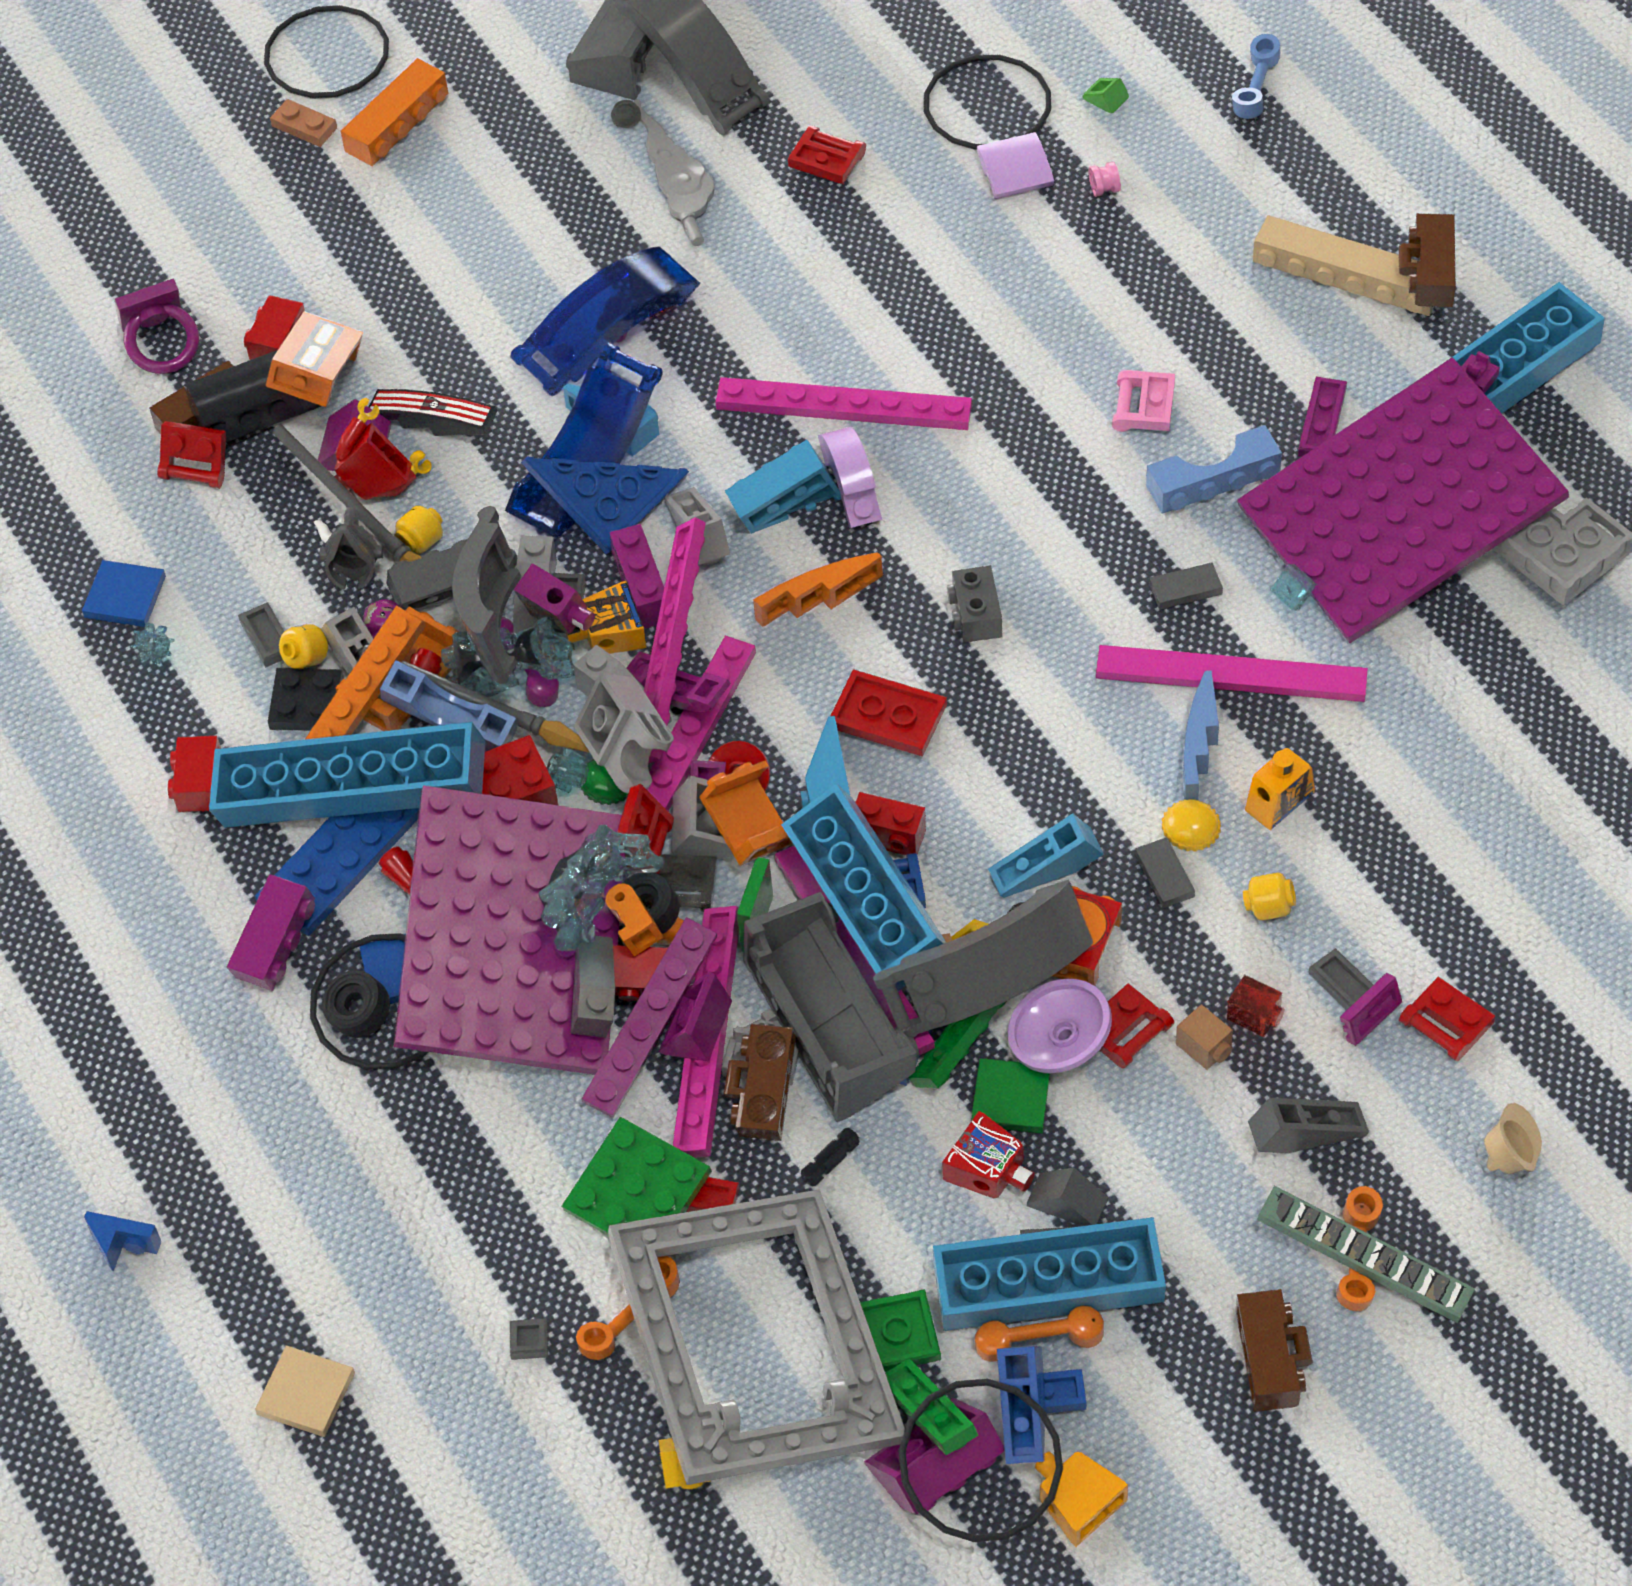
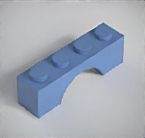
M1266 425L1237 434L1234 451L1227 459L1218 464L1209 466L1194 465L1176 455L1147 465L1146 487L1162 514L1172 510H1180L1186 505L1211 499L1218 494L1233 489H1240L1247 484L1261 479L1271 478L1281 470L1282 452Z
M396 660L380 688L383 701L433 726L473 722L485 739V751L511 742L517 731L515 717L488 704H474L460 699L437 686L426 674Z

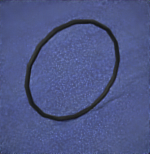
M342 5L317 6L292 15L275 28L265 44L264 65L272 81L289 93L309 98L338 97L362 88L379 74L388 59L389 38L381 23L362 10ZM343 11L362 16L377 27L384 40L381 60L371 74L359 83L333 92L312 93L292 88L275 75L269 63L270 47L279 32L296 19L316 12Z
M1000 54L973 55L954 61L933 76L924 92V114L933 130L951 143L977 150V146L984 144H975L952 137L936 124L929 111V94L938 79L954 67L973 61L1000 60L1021 66L1034 75L1046 93V109L1038 124L1024 135L1040 130L1051 112V90L1041 73L1024 61Z
M401 933L369 935L345 945L323 965L311 989L310 1019L320 1043L340 1061L367 1070L395 1069L423 1058L429 1053L420 1051L396 1062L367 1063L343 1055L325 1038L316 1017L317 992L328 969L348 951L372 941L401 940L405 942L406 935Z
M988 1378L955 1381L928 1395L907 1420L898 1451L902 1484L917 1512L941 1532L971 1542L1006 1540L1034 1525L1054 1501L1063 1471L1059 1435L1045 1410L1019 1388ZM990 1386L1015 1394L1039 1414L1053 1440L1056 1469L1048 1497L1030 1519L1003 1533L973 1535L945 1526L923 1508L909 1482L906 1449L914 1423L932 1401L957 1388Z

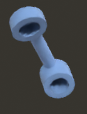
M1272 34L1258 35L1250 44L1251 61L1256 66L1249 88L1239 89L1232 95L1233 111L1240 118L1253 119L1263 112L1261 88L1267 70L1278 63L1281 54L1280 42Z

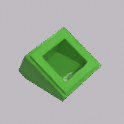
M1099 78L1082 97L1100 109L1114 113L1129 98V94L1121 78Z

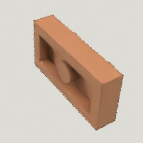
M286 99L270 117L272 127L319 147L337 129L336 119L289 99Z

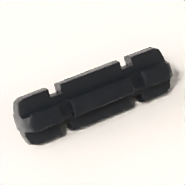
M849 1127L844 1128L837 1135L838 1140L833 1139L813 1158L814 1163L809 1162L801 1170L802 1179L808 1185L816 1186L824 1179L823 1174H829L847 1156V1151L851 1152L859 1145V1136Z

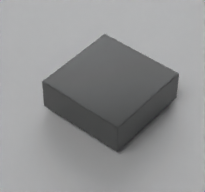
M547 1318L510 1321L511 1360L548 1358Z

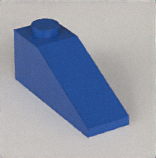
M1029 1346L997 1349L999 1382L1019 1388L1045 1410L1042 1347ZM1000 1390L1006 1464L1045 1462V1425L1039 1414L1015 1394Z

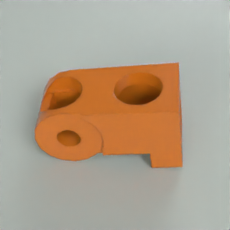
M625 883L617 884L608 891L605 899L606 904L614 916L626 926L619 930L618 934L634 956L664 938L647 908L630 885Z

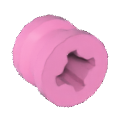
M1114 161L1108 162L1104 167L1100 168L1096 165L1089 167V181L1095 197L1102 196L1105 191L1115 193L1121 190L1120 176Z

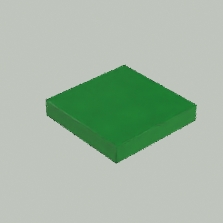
M761 857L755 859L737 912L742 952H744L745 921L767 913L773 900L770 859Z
M980 1058L971 1121L978 1111H981L1005 1130L1043 1134L1051 1073L1034 1071L1021 1062Z
M925 1289L860 1302L885 1372L909 1358L916 1365L941 1360V1352Z

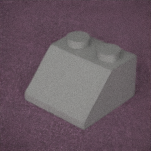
M690 776L673 794L672 854L700 861L734 856L699 798L701 793L708 787V780Z

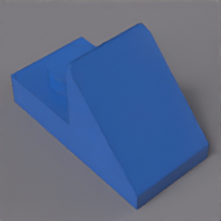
M86 1211L84 1218L90 1233L112 1271L116 1267L122 1248L134 1254H144V1252L158 1253L161 1239L155 1225Z

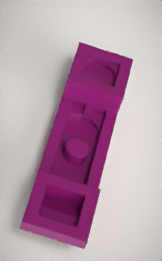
M639 651L626 669L645 687L651 655ZM677 670L675 678L676 690L671 698L670 705L689 711H708L715 705L731 683L728 679L706 672L702 677H698Z

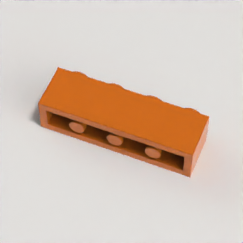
M417 58L341 130L345 152L370 166H373L381 158L385 157L399 140L405 138L408 132L449 94L445 72Z

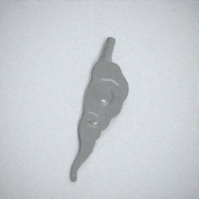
M636 99L633 104L634 113L648 131L647 153L650 160L655 164L657 182L668 198L670 213L673 217L681 220L692 244L700 246L703 244L704 239L696 223V218L706 212L708 202L714 195V181L705 172L699 160L689 157L682 147L675 145L673 140L666 136L663 127L643 111L641 101Z

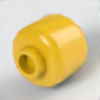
M416 505L396 522V533L394 536L399 538L406 546H409L412 552L422 554L442 538L443 529L441 523L443 520L435 509H427Z
M314 624L294 626L285 630L281 635L279 652L283 661L293 669L309 668L324 661L328 652V641L323 631Z
M1276 872L1252 877L1249 881L1248 890L1243 891V901L1246 911L1252 910L1258 920H1268L1289 915L1291 907L1296 906V893L1292 880L1286 879L1282 873Z

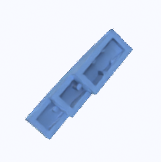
M1212 670L1205 671L1193 698L1187 722L1183 762L1184 800H1198V774H1208V746L1218 745L1219 721Z

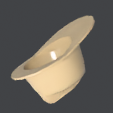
M1516 1103L1507 1104L1503 1109L1499 1122L1487 1133L1484 1139L1485 1148L1489 1155L1487 1168L1490 1171L1500 1169L1506 1174H1514L1522 1170L1528 1172L1535 1170L1541 1152L1542 1140L1535 1120L1523 1106Z

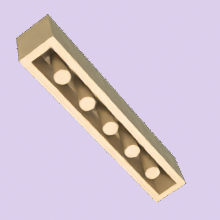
M1267 215L1254 240L1253 262L1265 267L1278 269L1294 276L1307 278L1426 316H1430L1434 308L1415 305V293H1409V276L1399 273L1398 254ZM1411 259V262L1417 263V260Z

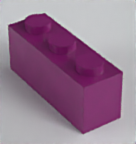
M641 524L609 532L613 559L622 582H627L644 629L657 626L664 585Z
M269 874L227 964V969L235 978L273 991L276 983L283 979L286 972V961L290 952L297 948L301 937L300 930L305 920L312 916L315 907V897L306 886Z

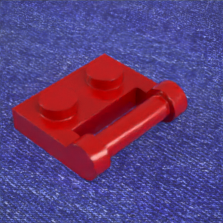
M809 125L789 155L788 167L844 184L858 160H862L867 145L859 140L852 142L821 132L819 127Z
M169 421L162 423L160 462L157 470L158 478L170 480L172 477L209 483L210 487L220 489L225 476L226 431ZM174 457L211 463V471L173 465Z
M641 783L630 787L615 838L641 863L640 870L642 872L659 874L662 866L661 853L667 833L672 830L674 817Z
M1439 976L1412 1004H1409L1403 1010L1399 1017V1022L1406 1027L1413 1026L1446 1049L1448 1056L1455 1061H1459L1495 1021L1494 1014ZM1422 1014H1427L1460 1038L1456 1040L1423 1017Z
M1128 983L1107 1001L1112 1013V1023L1109 1035L1099 1051L1117 1066L1125 1069L1132 1063V1057L1161 1031H1167L1174 1025V1019L1168 1011L1163 1008L1159 1009ZM1147 1018L1151 1021L1124 1046L1117 1045L1143 1020Z

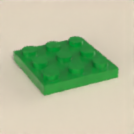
M619 1117L561 1207L565 1212L608 1236L609 1225L685 1213L712 1170L707 1164L628 1120Z

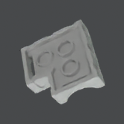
M1586 497L1578 503L1576 508L1570 509L1564 515L1557 509H1551L1494 547L1493 550L1509 562V567H1516L1518 574L1522 572L1564 606L1632 553V532ZM1595 522L1606 527L1613 534V536H1611L1608 532L1602 529Z

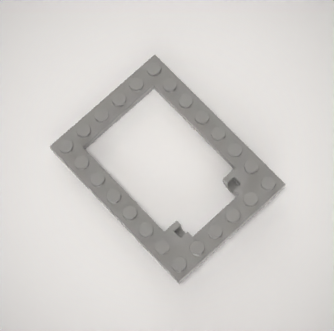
M820 1189L609 1225L608 1236L687 1485L901 1444L905 1428ZM794 1233L844 1379L824 1383L822 1392L825 1401L832 1399L830 1416L740 1432V1414L734 1399L704 1405L657 1257Z

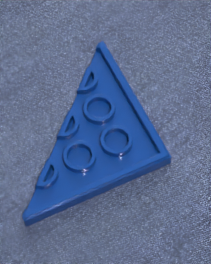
M529 456L521 461L526 469L605 554L612 550L609 532L637 525L689 472L686 468L671 469L662 468V466H631L609 462H578L577 460L556 458L538 459Z

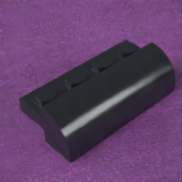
M278 350L184 384L191 412L196 417L198 426L226 431V442L322 406L266 387L272 358Z

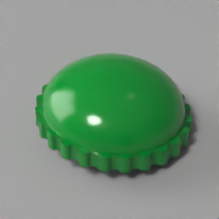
M594 759L583 768L580 785L584 796H587L589 800H593L594 803H600L601 805H611L612 803L618 804L619 801H624L628 797V793L623 792L616 786L606 768L598 765Z

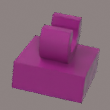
M1480 351L1477 352L1476 356L1471 354L1461 366L1484 394L1499 376L1500 367L1490 363V356Z

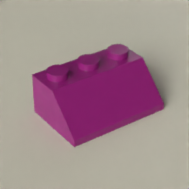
M952 1398L951 1401L974 1424L979 1436L967 1442L961 1449L945 1455L916 1424L913 1426L906 1449L909 1482L923 1508L927 1511L932 1509L937 1503L936 1500L944 1494L961 1488L966 1483L967 1478L976 1471L986 1469L994 1464L997 1459L996 1457L1005 1451L1004 1445L986 1412L956 1398ZM900 1444L884 1447L865 1460L867 1468L897 1504L917 1515L918 1512L902 1484L898 1452Z

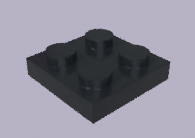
M276 668L268 716L269 729L311 731L337 693L336 686L344 679L342 669Z

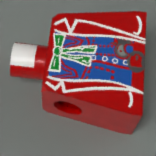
M978 1111L942 1161L943 1180L993 1199L1001 1195L1008 1183L1025 1192L1030 1187L1035 1173L1021 1166L1024 1161L1023 1144L981 1111Z

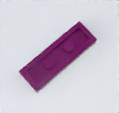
M1315 377L1298 448L1299 457L1304 456L1336 435L1346 394L1347 381Z

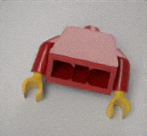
M363 398L358 403L359 416L352 418L340 437L335 452L337 458L335 472L337 475L334 477L347 490L352 489L364 500L373 497H396L417 478V473H428L431 470L432 464L427 459L421 465H418L419 461L425 457V453L421 450L413 452L409 461L373 423L367 426L365 424L367 420L375 419L378 416L379 407L375 405L371 412L364 413V408L368 405L369 399Z

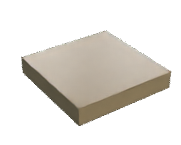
M285 1346L255 1408L256 1414L325 1437L354 1377V1368Z

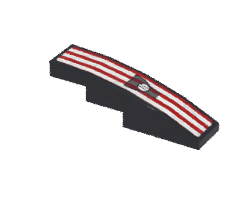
M377 389L369 405V408L372 410L377 405L380 415L388 420H397L402 428L429 427L434 436L487 434L498 411L496 406L463 397L408 389Z

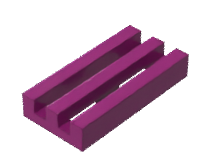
M1389 973L1384 974L1340 1016L1341 1022L1345 1023L1342 1026L1343 1030L1348 1033L1345 1036L1347 1042L1355 1046L1359 1044L1403 1002L1395 976Z

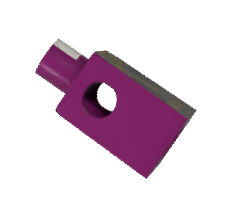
M533 563L514 588L515 593L531 616L566 634L572 633L576 626L586 631L595 620V614L587 610L586 604L574 588Z

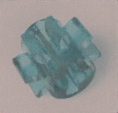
M147 622L145 623V630L133 632L137 637L131 648L138 649L141 652L138 657L140 661H147L150 657L152 663L160 664L161 656L172 655L169 648L170 643H173L175 639L165 635L167 631L166 626L160 625L155 630L154 624ZM151 638H153V642L156 644L154 649H152L153 645L149 642Z
M567 748L564 749L563 755L558 753L552 755L546 768L556 789L570 793L572 786L580 788L585 783L589 772L588 766L583 763L585 757Z

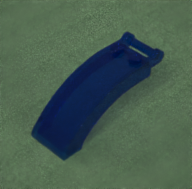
M660 246L633 253L600 270L573 290L546 316L522 345H518L512 350L510 358L517 365H522L543 385V390L549 396H555L570 380L573 382L579 381L597 359L626 332L661 310L674 305L681 306L701 283ZM537 350L559 370L555 375L551 376L532 358V355Z
M607 343L601 351L597 364L591 365L588 368L577 398L564 425L541 459L556 458L577 460L578 462L621 463L639 428L654 387L662 378V368L654 364L647 365L621 352L620 347L613 343ZM615 362L642 376L640 385L611 371L612 364ZM530 472L521 481L515 483L505 508L507 513L554 538L561 536L575 523L574 519Z

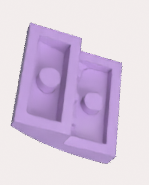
M1036 132L977 146L984 175L988 176L994 199L1053 186L1054 178Z

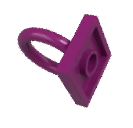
M174 278L115 298L118 321L124 332V346L128 356L138 367L155 374H168L182 369L193 359L199 346V331L193 318L181 308L179 290ZM169 316L178 320L186 331L187 341L184 350L177 357L168 361H154L141 353L136 341L137 331L140 326L152 327L158 325Z

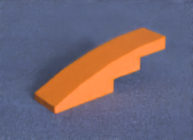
M876 552L844 559L810 570L777 585L753 599L755 620L764 627L787 611H790L796 618H799L822 602L832 610L883 576L882 556Z

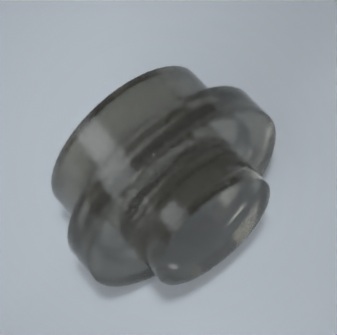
M621 100L614 105L611 119L617 127L630 128L640 121L641 111L633 101Z

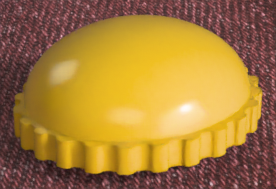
M1195 799L1181 800L1174 803L1172 807H1168V811L1164 812V818H1162L1164 836L1168 838L1174 847L1177 846L1180 850L1185 849L1186 851L1192 850L1194 852L1204 850V848H1209L1219 838V833H1221L1219 815L1216 814L1215 809H1212L1209 804Z

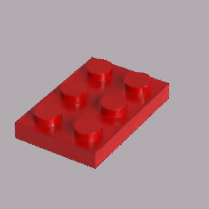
M853 669L830 716H835L837 730L923 757L945 711L947 697Z

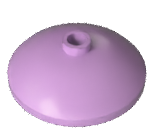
M1059 979L1048 982L1027 994L1013 1011L1008 1025L1009 1045L1016 1058L1023 1065L1034 1071L1058 1073L1071 1070L1091 1059L1105 1043L1111 1029V1009L1103 993L1086 981Z

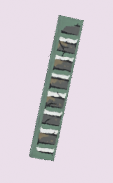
M1275 1185L1258 1215V1221L1456 1323L1459 1322L1475 1288Z

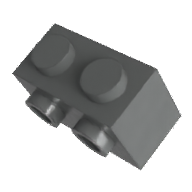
M991 565L952 571V584L947 585L949 604H955L956 611H952L953 625L955 631L961 630L963 643L1001 638L1002 614Z

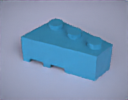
M808 440L793 446L788 452L764 464L759 470L744 479L738 480L733 486L725 490L738 516L751 534L789 520L787 514L803 508L810 512L817 509L816 503L832 497L835 502L842 499L836 482Z

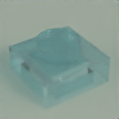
M1287 564L1270 591L1291 610L1299 611L1317 584L1295 564Z

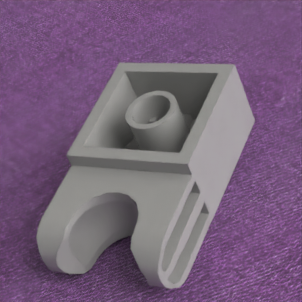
M600 672L573 726L596 763L604 766L616 786L626 793H629L630 787L640 783L647 790L649 789L652 778L648 770V760L652 749H661L668 752L674 740L672 733L634 677Z

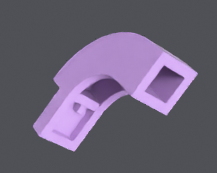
M847 427L818 435L825 466L831 467L836 478L849 528L882 520L874 489L876 485L863 445L854 428Z

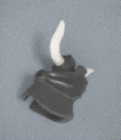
M346 507L344 524H341L333 533L330 532L328 526L322 521H314L322 541L326 543L325 547H320V560H326V575L340 589L346 588V577L354 581L359 580L358 589L364 588L373 576L376 560L383 558L384 544L375 535H371L366 531L364 526H359L360 513L352 507ZM397 518L396 520L392 521L390 525L387 527V530L393 536L396 533V522L400 518ZM335 568L337 571H339L346 577L338 575L333 571V569Z

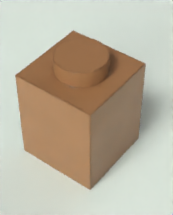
M1201 1004L1177 1025L1176 1045L1208 1070L1216 1062L1221 1063L1230 1055L1233 1049V1030Z

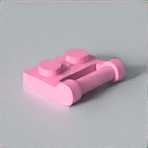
M1132 370L1121 371L1117 378V385L1120 388L1117 413L1113 415L1112 427L1121 432L1128 431L1130 428L1170 431L1175 374ZM1135 386L1142 387L1139 413H1130L1132 389Z

